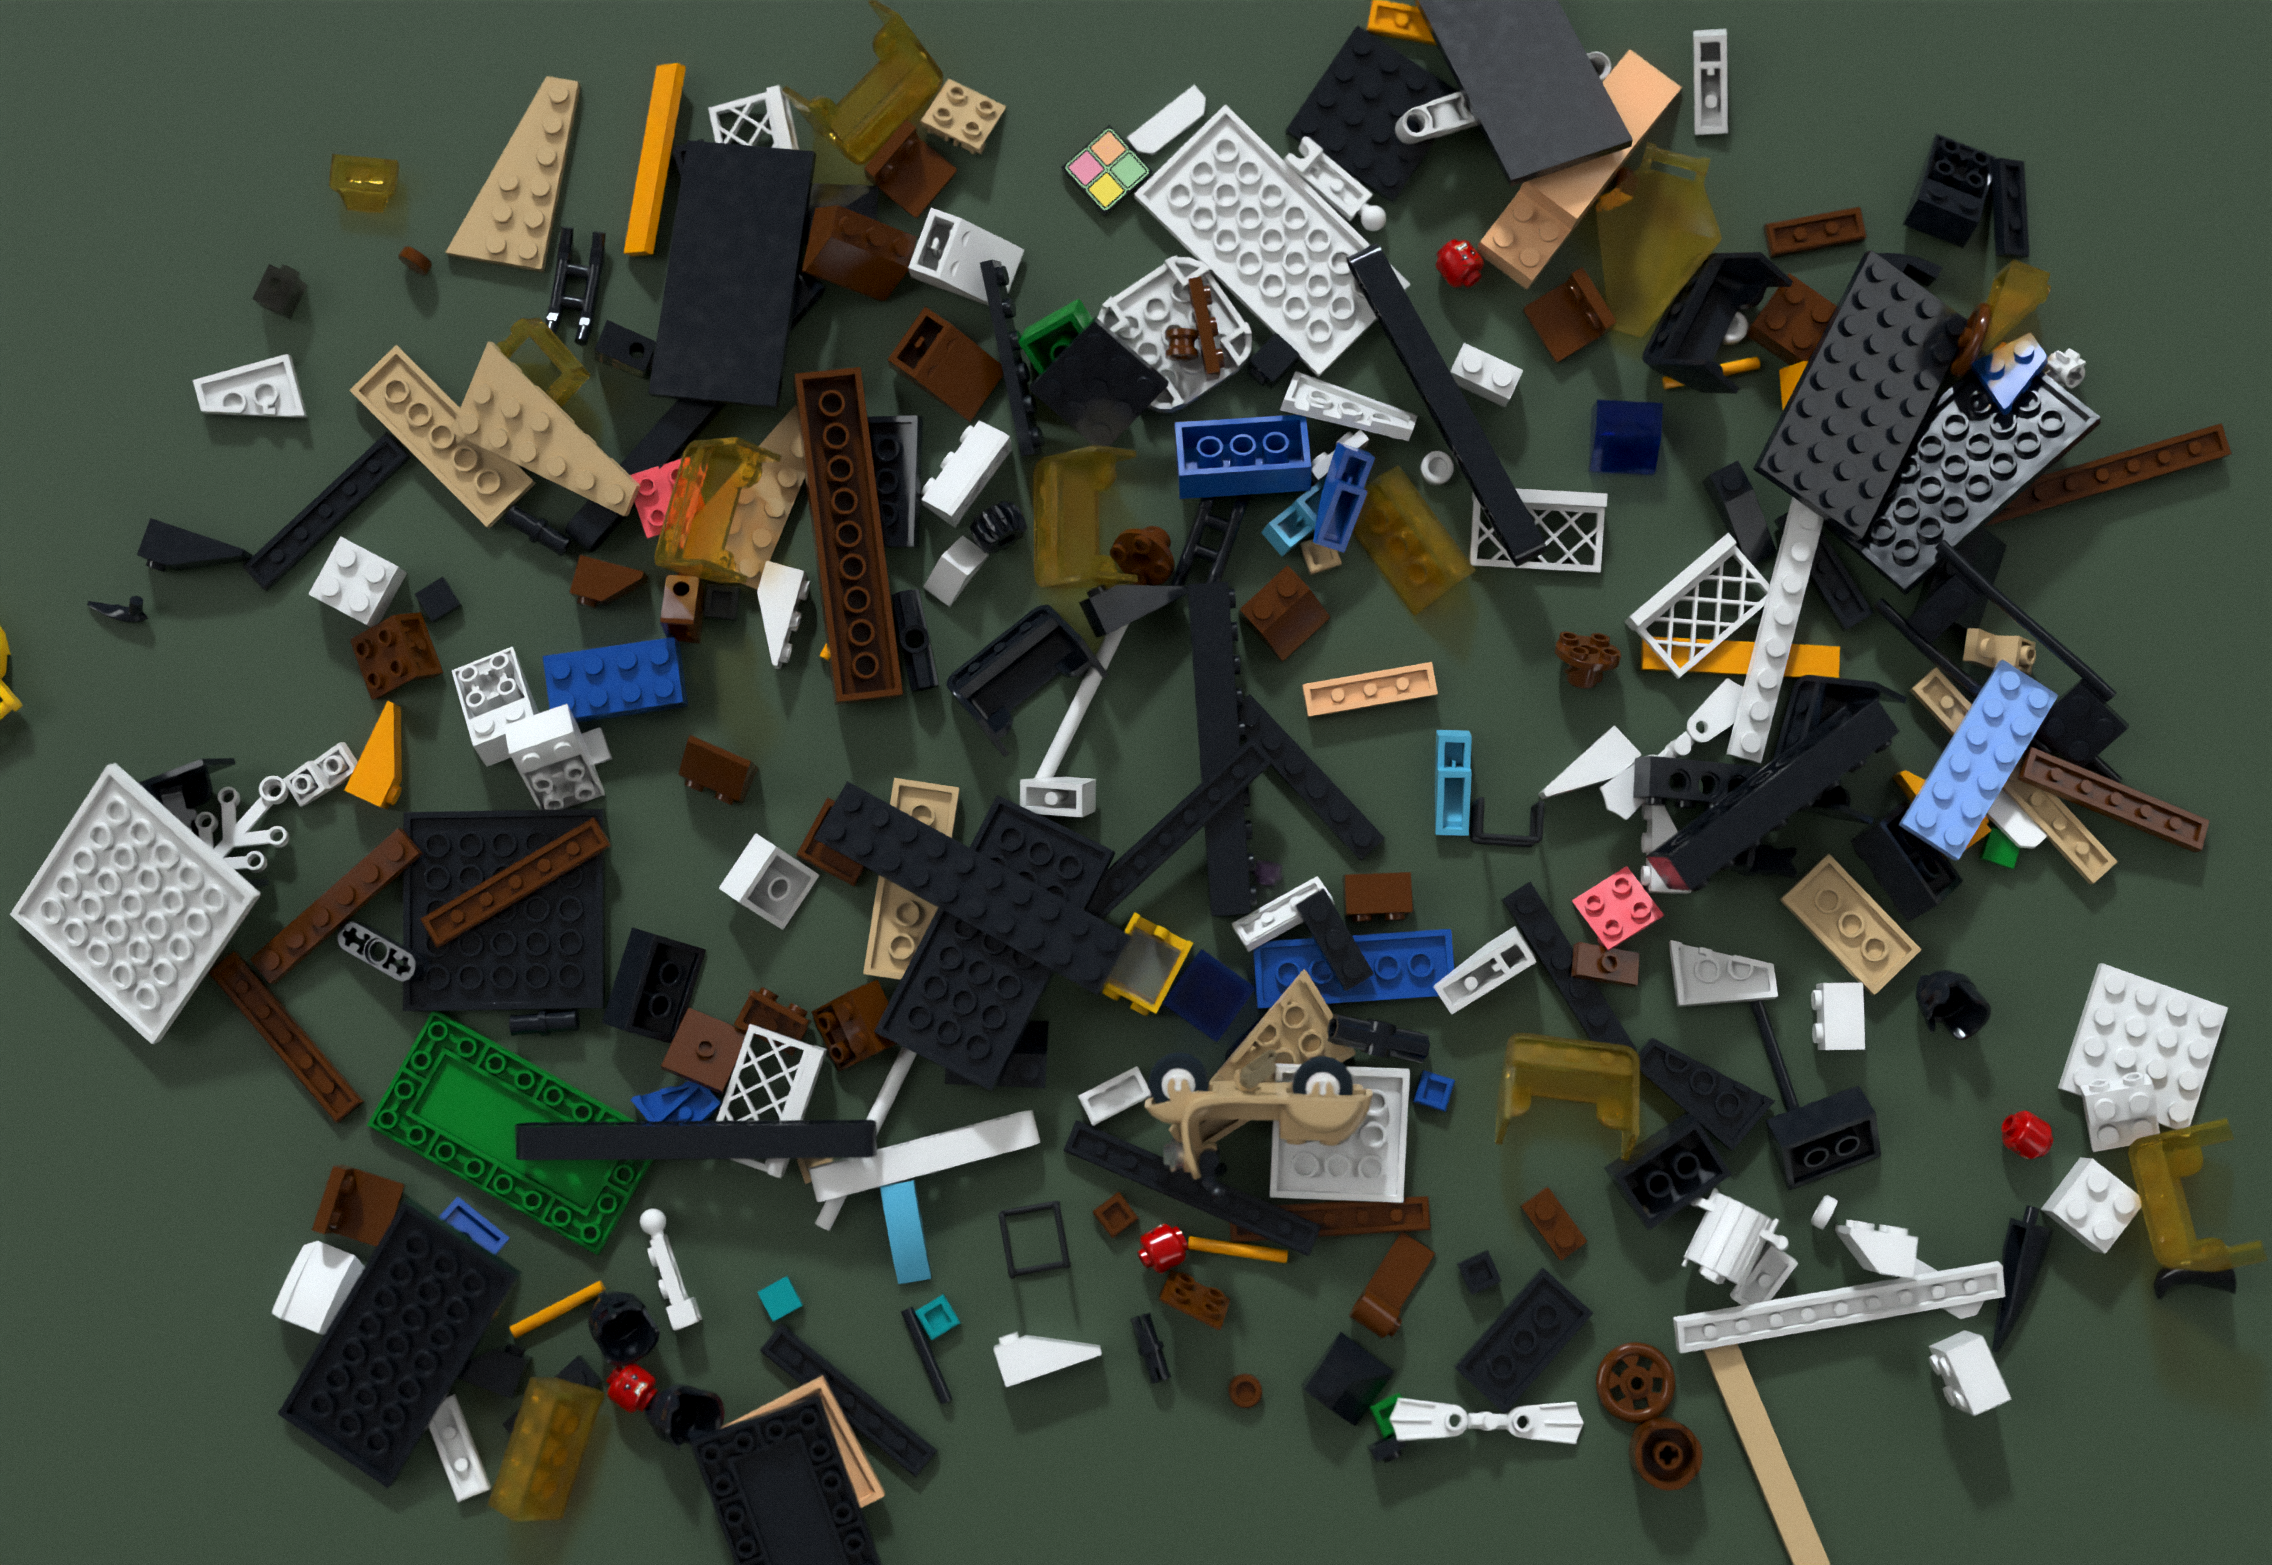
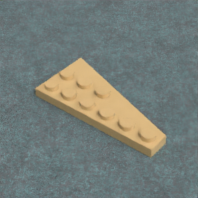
M546 76L446 250L448 256L544 272L580 91L579 82Z
M487 343L451 432L622 516H628L641 485L613 458L607 456L596 445V442L575 424V421L539 386L534 385L522 373V370L501 352V349L495 343Z
M796 404L667 548L666 552L694 562L698 566L749 588L758 590L765 563L770 561L805 478Z
M1303 969L1209 1082L1234 1081L1236 1070H1240L1241 1074L1244 1066L1268 1050H1275L1277 1052V1060L1274 1063L1303 1064L1311 1058L1320 1056L1335 1058L1342 1063L1355 1055L1356 1052L1353 1047L1349 1048L1327 1041V1028L1333 1014L1308 972ZM1275 1073L1262 1082H1275ZM1201 1120L1199 1122V1131L1202 1143H1215L1250 1120ZM1172 1125L1169 1128L1170 1133L1178 1146L1184 1148L1181 1133L1182 1125Z

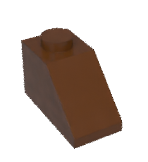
M580 555L569 593L578 598L577 604L595 609L597 604L607 606L646 584L648 576L643 571Z

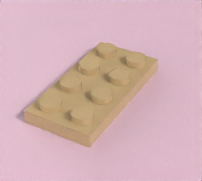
M1826 854L1779 899L1859 983H1863V987L1871 996L1879 992L1922 950L1830 854Z

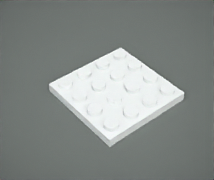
M2103 963L2098 964L2058 1089L2082 1097L2080 1086L2089 1085V1082L2093 1080L2122 1079L2124 1075L2129 1073L2148 1074L2154 1086L2158 1109V1124L2182 1133H2188L2228 1008Z
M1275 1063L1277 1066L1275 1082H1293L1294 1075L1301 1064ZM1346 1066L1351 1074L1353 1084H1359L1365 1089H1371L1373 1096L1369 1111L1362 1124L1346 1140L1340 1141L1339 1145H1322L1317 1140H1306V1143L1301 1145L1288 1144L1286 1139L1279 1138V1121L1273 1120L1270 1197L1403 1203L1410 1070Z

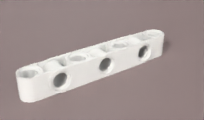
M1598 51L1587 53L1591 63L1597 68L1598 76L1602 81L1611 70L1609 58L1604 53ZM1460 91L1408 110L1397 121L1395 131L1397 137L1402 142L1413 144L1426 139L1445 136L1477 126L1478 124L1472 112L1468 109L1467 102ZM1407 119L1415 120L1418 123L1419 132L1415 133L1409 130Z

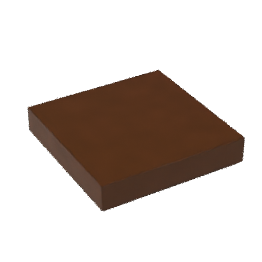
M827 797L796 856L855 887L865 867L814 839L835 801Z

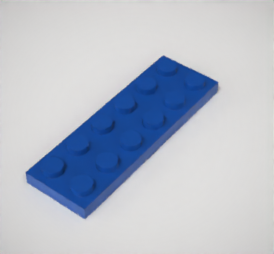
M1451 929L1352 935L1374 975L1348 991H1344L1313 938L1267 941L1253 949L1257 1009L1271 1008L1303 969L1308 972L1326 1004L1437 997L1439 995L1433 986L1454 970Z

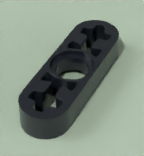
M348 922L340 928L338 942L343 950L398 981H415L423 974L424 961L418 953L369 925L360 922ZM356 932L358 938L368 941L366 944L354 943L355 939L352 937V933ZM382 942L387 948V954L382 961H379L375 956V948ZM396 959L408 961L407 964L411 967L410 971L406 972L405 966L394 963Z

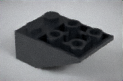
M1936 133L1909 201L1903 225L1964 248L1979 224L1992 176L1991 161L1997 157Z

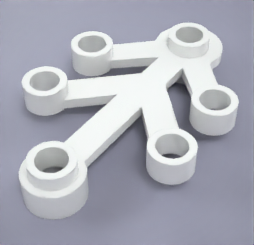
M268 776L262 780L259 786L261 797L238 822L236 820V806L240 803V794L233 787H224L219 791L218 801L221 803L223 839L215 848L213 832L218 827L217 818L210 812H201L195 819V825L199 829V838L234 870L249 869L253 873H260L267 866V859L258 851H251L242 857L226 858L234 848L271 844L276 848H282L289 842V833L281 826H273L269 830L249 832L273 804H280L288 797L289 788L283 779L278 776ZM274 788H281V793L278 796H271V791ZM228 793H234L232 801L224 802V797ZM211 818V824L208 827H202L203 820ZM277 832H283V838L280 841H273V836ZM260 857V864L256 867H251L252 859Z

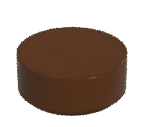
M405 246L398 255L402 263L420 275L425 276L432 267L431 261L425 255L410 246Z
M1242 1373L1231 1380L1228 1393L1231 1401L1236 1406L1250 1408L1255 1406L1261 1399L1262 1387L1255 1376Z

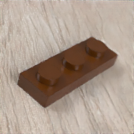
M1201 276L1188 279V291L1198 332L1206 381L1219 379L1220 369L1225 368L1222 349H1216L1214 337L1219 336L1216 318H1209L1207 305H1212L1209 285L1203 286Z

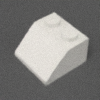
M755 833L719 889L783 930L820 875Z

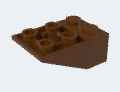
M927 307L923 308L887 359L893 371L968 422L973 420L1004 375L1002 364L956 327Z

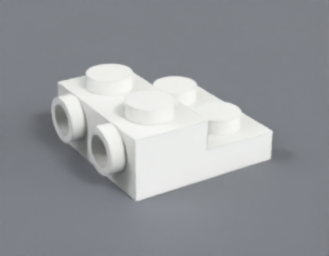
M2129 1073L2124 1075L2122 1079L2111 1081L2096 1079L2089 1082V1085L2080 1086L2093 1152L2161 1140L2154 1086L2148 1074Z

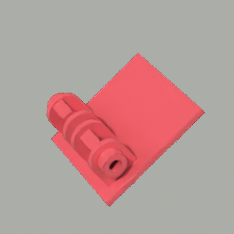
M688 457L666 463L660 469L659 466L630 475L641 485L634 503L647 539L688 526L705 507Z
M1627 866L1572 900V903L1598 936L1597 941L1600 946L1606 947L1608 951L1664 916Z

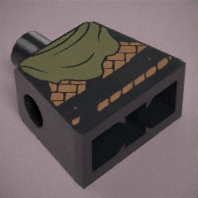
M607 320L595 348V360L644 378L647 370L652 372L656 342ZM640 351L643 356L640 359H634L630 356V353Z

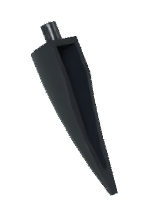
M2026 1205L2023 1220L2010 1218L2002 1249L2005 1297L1999 1298L1992 1351L1995 1353L2000 1351L2012 1332L2029 1299L2043 1265L2053 1233V1229L2036 1224L2040 1209Z

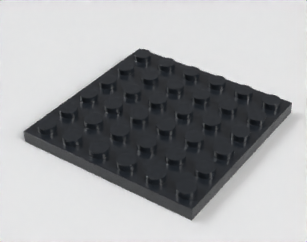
M605 810L404 812V831L423 854L403 871V945L422 957L424 971L421 977L415 981H403V1011L605 1008V851L440 948L435 946L420 920L593 817L597 819L605 833ZM403 961L406 972H409L411 967L408 966V961Z

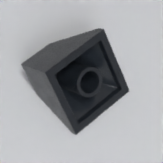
M814 183L810 195L804 243L808 245L815 208L839 205L877 221L879 186Z
M1340 1331L1301 1384V1387L1331 1411L1356 1426L1394 1374V1371Z

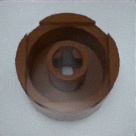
M1656 1417L1638 1425L1629 1443L1631 1465L1641 1478L1656 1488L1662 1490L1683 1488L1689 1484L1701 1469L1703 1452L1699 1440L1689 1428L1674 1419ZM1666 1446L1672 1451V1454L1666 1455V1460L1664 1461L1659 1456V1452L1664 1451Z

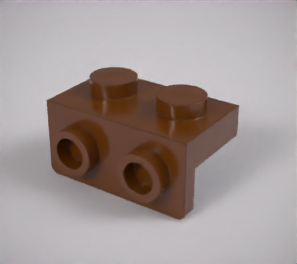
M762 986L759 992L751 989L748 993L749 997L734 1025L747 1031L749 1024H753L802 1041L812 1023V1020L806 1018L808 1011L794 1003H790L788 1007L778 1003L779 995ZM754 1033V1036L769 1043L767 1037ZM774 1040L777 1048L785 1045V1043ZM789 1046L782 1051L794 1056L797 1048Z

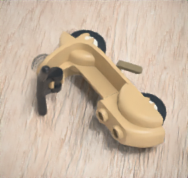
M1268 1050L1244 1066L1241 1074L1240 1070H1236L1234 1081L1209 1082L1207 1070L1200 1060L1191 1054L1177 1052L1162 1057L1151 1069L1148 1085L1152 1097L1145 1101L1144 1107L1153 1117L1164 1123L1182 1125L1183 1142H1177V1138H1171V1145H1164V1165H1170V1172H1176V1169H1184V1172H1191L1194 1179L1201 1178L1202 1187L1214 1199L1220 1200L1224 1197L1225 1193L1224 1189L1216 1182V1178L1227 1172V1166L1225 1163L1219 1162L1220 1148L1216 1143H1202L1199 1131V1122L1201 1120L1279 1121V1138L1286 1139L1288 1144L1301 1145L1305 1144L1306 1140H1317L1322 1145L1335 1146L1339 1145L1340 1141L1346 1140L1362 1124L1369 1111L1373 1092L1371 1089L1363 1088L1362 1085L1353 1084L1351 1074L1346 1066L1331 1057H1314L1304 1062L1296 1071L1293 1082H1262L1277 1070V1066L1274 1063L1277 1060V1052L1275 1050Z

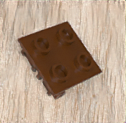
M1172 1269L1159 1293V1301L1219 1331L1231 1300L1220 1290L1213 1287L1208 1288L1196 1282L1190 1275L1183 1272L1178 1273Z

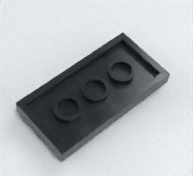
M1541 1267L1454 1365V1368L1505 1414L1591 1317L1593 1312L1548 1271Z

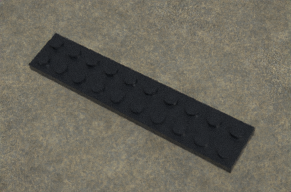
M848 781L814 837L816 841L1099 997L1133 940L1131 935Z

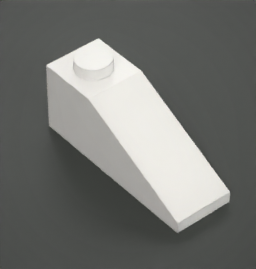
M1726 29L1693 31L1695 135L1728 133Z
M1614 725L1538 795L1545 799L1609 781L1635 764V758H1639L1642 754Z
M1516 926L1484 945L1433 987L1452 1015L1536 963V959Z
M1017 1332L998 1338L1000 1344L995 1345L993 1348L1006 1387L1102 1355L1100 1345L1031 1335L1019 1337Z

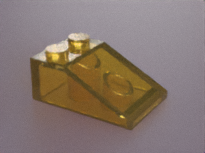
M2013 259L1995 275L1986 299V303L1990 304L1992 308L1991 321L1975 361L1989 351L2031 311L2034 312L2040 303L2043 304L2046 301L2051 289V285L2047 284L2051 273Z

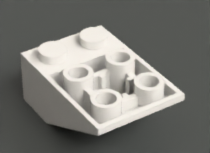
M931 208L908 269L910 277L989 306L979 262L987 260L1001 261L1002 266L1004 265L1008 271L1009 285H1006L1009 293L1024 249L962 218Z
M513 646L451 670L473 747L486 767L511 758L504 725L539 714Z
M568 704L504 725L509 754L539 810H562L605 795L581 731Z

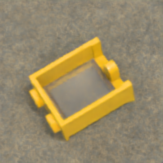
M1134 912L1124 931L1131 935L1133 940L1102 994L1116 1001L1119 1000L1120 996L1132 1002L1129 1008L1147 1017L1149 1012L1154 1014L1158 1012L1193 943L1176 936L1164 927L1156 925Z

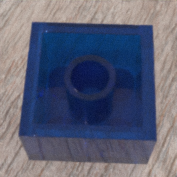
M1201 949L1162 1004L1217 1043L1256 987Z

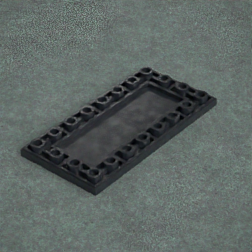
M1414 0L1510 187L1632 146L1633 139L1558 0Z
M687 141L649 395L653 397L761 408H779L816 162L814 151Z
M820 1393L690 1439L691 1447L735 1565H882Z

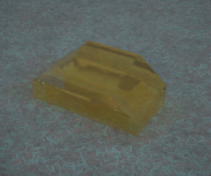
M332 154L329 187L340 195L347 210L382 213L388 200L396 195L400 163L397 160Z

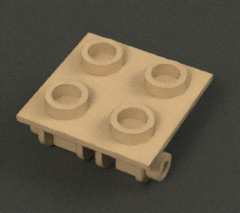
M948 79L922 118L921 123L923 127L927 128L928 133L944 138L946 142L953 138L954 146L961 142L960 147L970 151L973 155L975 153L981 155L986 146L985 140L1005 111L1006 106Z

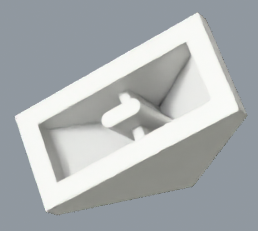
M962 535L940 557L923 588L950 607L989 554L984 553L981 548Z

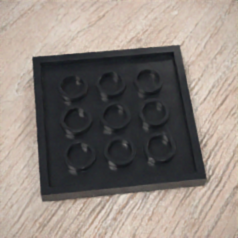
M1357 25L1287 127L1285 134L1301 143L1303 137H1309L1323 149L1322 152L1355 180L1393 204L1437 139L1430 138L1413 144L1404 143L1396 135L1395 127L1397 121L1414 107L1459 91ZM1407 119L1409 130L1415 133L1419 132L1418 123L1415 120Z

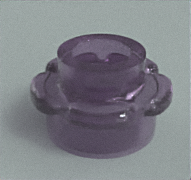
M1257 860L1255 873H1252L1257 876V882L1265 885H1275L1276 880L1279 881L1284 878L1281 875L1282 865L1271 861Z

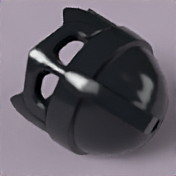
M1939 970L1929 975H1922L1916 985L1918 1008L1931 1034L1936 1029V1023L1942 1022L1956 1040H1965L1980 1031L1990 1018L1991 1006L1965 974L1951 970Z
M602 1290L597 1294L599 1298L594 1303L588 1320L589 1331L594 1341L598 1344L606 1361L611 1365L625 1366L639 1361L656 1346L660 1335L658 1326L649 1315L644 1303L636 1295L621 1291L606 1293L605 1290Z
M675 1384L658 1393L652 1404L646 1407L645 1412L646 1420L653 1426L656 1436L680 1450V1444L686 1443L691 1445V1438L723 1427L725 1415L723 1402L716 1393L697 1389L686 1384Z

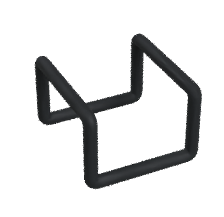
M1479 797L1473 801L1470 839L1473 843L1532 847L1535 843L1542 841L1545 809L1543 801H1539L1531 807L1529 836L1483 833L1485 800L1483 797Z
M1059 1201L1000 1211L998 1217L1008 1274L1011 1279L1024 1274L1063 1267L1066 1269L1070 1268L1071 1262L1069 1261ZM1053 1208L1063 1261L1014 1269L1005 1217Z

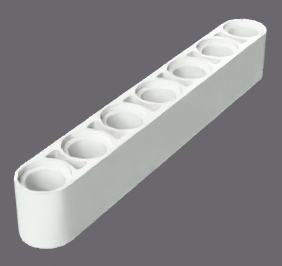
M1026 1110L877 1149V1156L843 1158L809 1168V1173L816 1200L820 1202L1036 1145L1041 1141L1033 1110Z

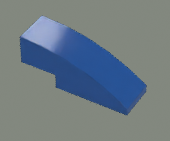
M1340 442L1337 443L1319 503L1313 539L1315 544L1345 552L1368 492L1364 489V486L1375 460V457L1367 451Z

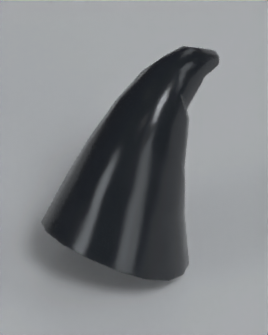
M2219 1238L2170 1260L2157 1272L2153 1284L2157 1298L2161 1299L2166 1290L2175 1285H2201L2235 1294L2237 1287L2236 1275L2223 1240Z

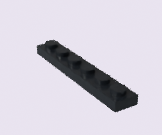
M987 260L979 262L1021 456L1042 454L1041 446L1044 445V437L1041 428L1036 427L1034 414L1037 413V405L1034 396L1029 394L1027 382L1030 381V372L1027 364L1022 362L1020 353L1022 347L1018 343L1021 333L1015 329L1013 317H1016V307L1013 299L1008 297L1006 285H1009L1008 271L1004 265L1002 266L1001 261Z
M1249 694L1243 700V708H1237L1238 721H1244L1245 739L1248 740L1253 737L1274 760L1270 766L1361 861L1385 837Z
M1531 881L1501 899L1607 1068L1637 1051L1595 982L1571 977L1573 948Z

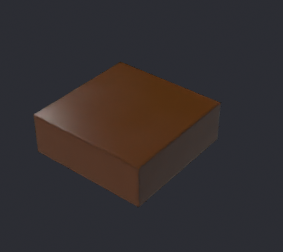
M1119 1191L1092 1211L1111 1238H1114L1139 1219Z

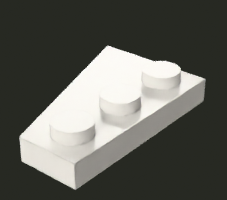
M289 354L193 380L200 410L204 414L308 418L292 357Z
M1670 940L1669 949L1677 1007L1769 1000L1778 997L1774 964L1737 955H1726L1713 952L1712 949L1696 948L1683 945L1682 942Z

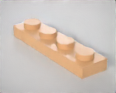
M1432 662L1302 684L1308 718L1431 697L1438 694Z

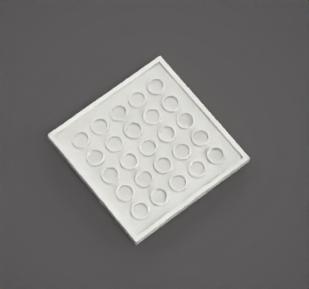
M113 763L107 765L10 915L153 1045L162 1040L261 893L121 767Z

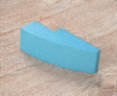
M1326 476L1311 487V491H1306L1290 507L1270 521L1261 532L1282 557L1315 531L1319 503Z
M1436 730L1435 835L1469 836L1472 736L1468 730Z
M915 1180L880 1186L898 1284L932 1279Z

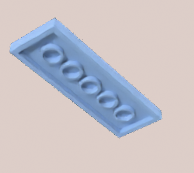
M2000 660L1905 813L1899 826L1952 860H1959L2057 699L2058 694L2005 660Z

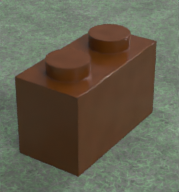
M1411 872L1345 874L1342 876L1344 916H1352V922L1372 921V915L1385 914V920H1405V914L1413 912Z

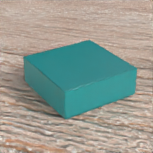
M788 1275L757 1292L773 1322L803 1306Z
M945 1294L915 1311L931 1340L961 1323Z

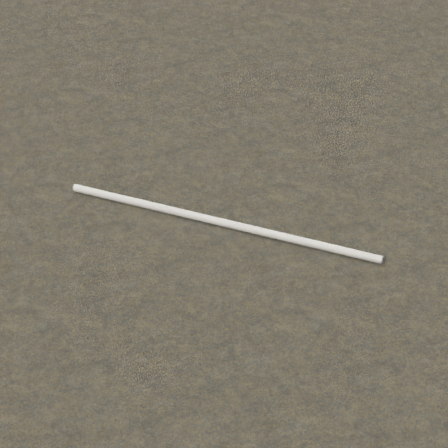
M1129 624L1104 636L1095 656L1105 670ZM1091 666L1035 778L1054 777L1102 680V677ZM903 1046L866 1119L876 1121V1134H878L917 1055ZM847 1195L826 1200L815 1224L830 1231Z

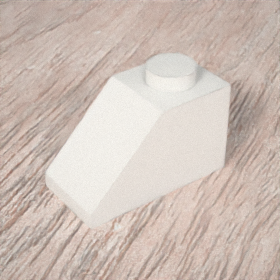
M1076 777L1021 779L1020 806L1036 814L1084 817L1096 811V779Z

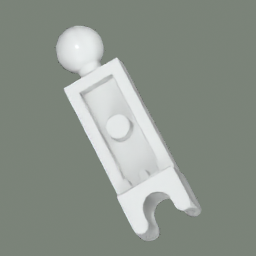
M1303 137L1299 146V152L1305 158H1297L1291 153L1285 157L1284 162L1346 219L1351 221L1358 213L1361 216V222L1365 229L1377 231L1384 227L1386 223L1384 210L1377 205L1369 206L1366 204L1371 199L1372 193L1322 152L1323 149L1309 137Z
M648 1209L641 1215L640 1226L645 1233L651 1235L652 1240H650L652 1247L648 1248V1255L653 1267H659L662 1279L658 1280L663 1298L670 1299L671 1305L666 1307L673 1330H677L702 1320L696 1298L688 1297L667 1235H664L663 1229L666 1226L664 1213L659 1209Z

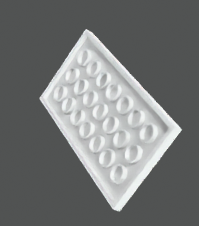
M1226 104L1134 194V198L1198 261L1202 260L1210 268V272L1273 334L1277 332L1300 354L1299 359L1317 377L1377 320L1346 261L1347 257L1367 248L1370 244ZM1392 267L1402 287L1406 291L1409 288L1410 283L1394 267Z

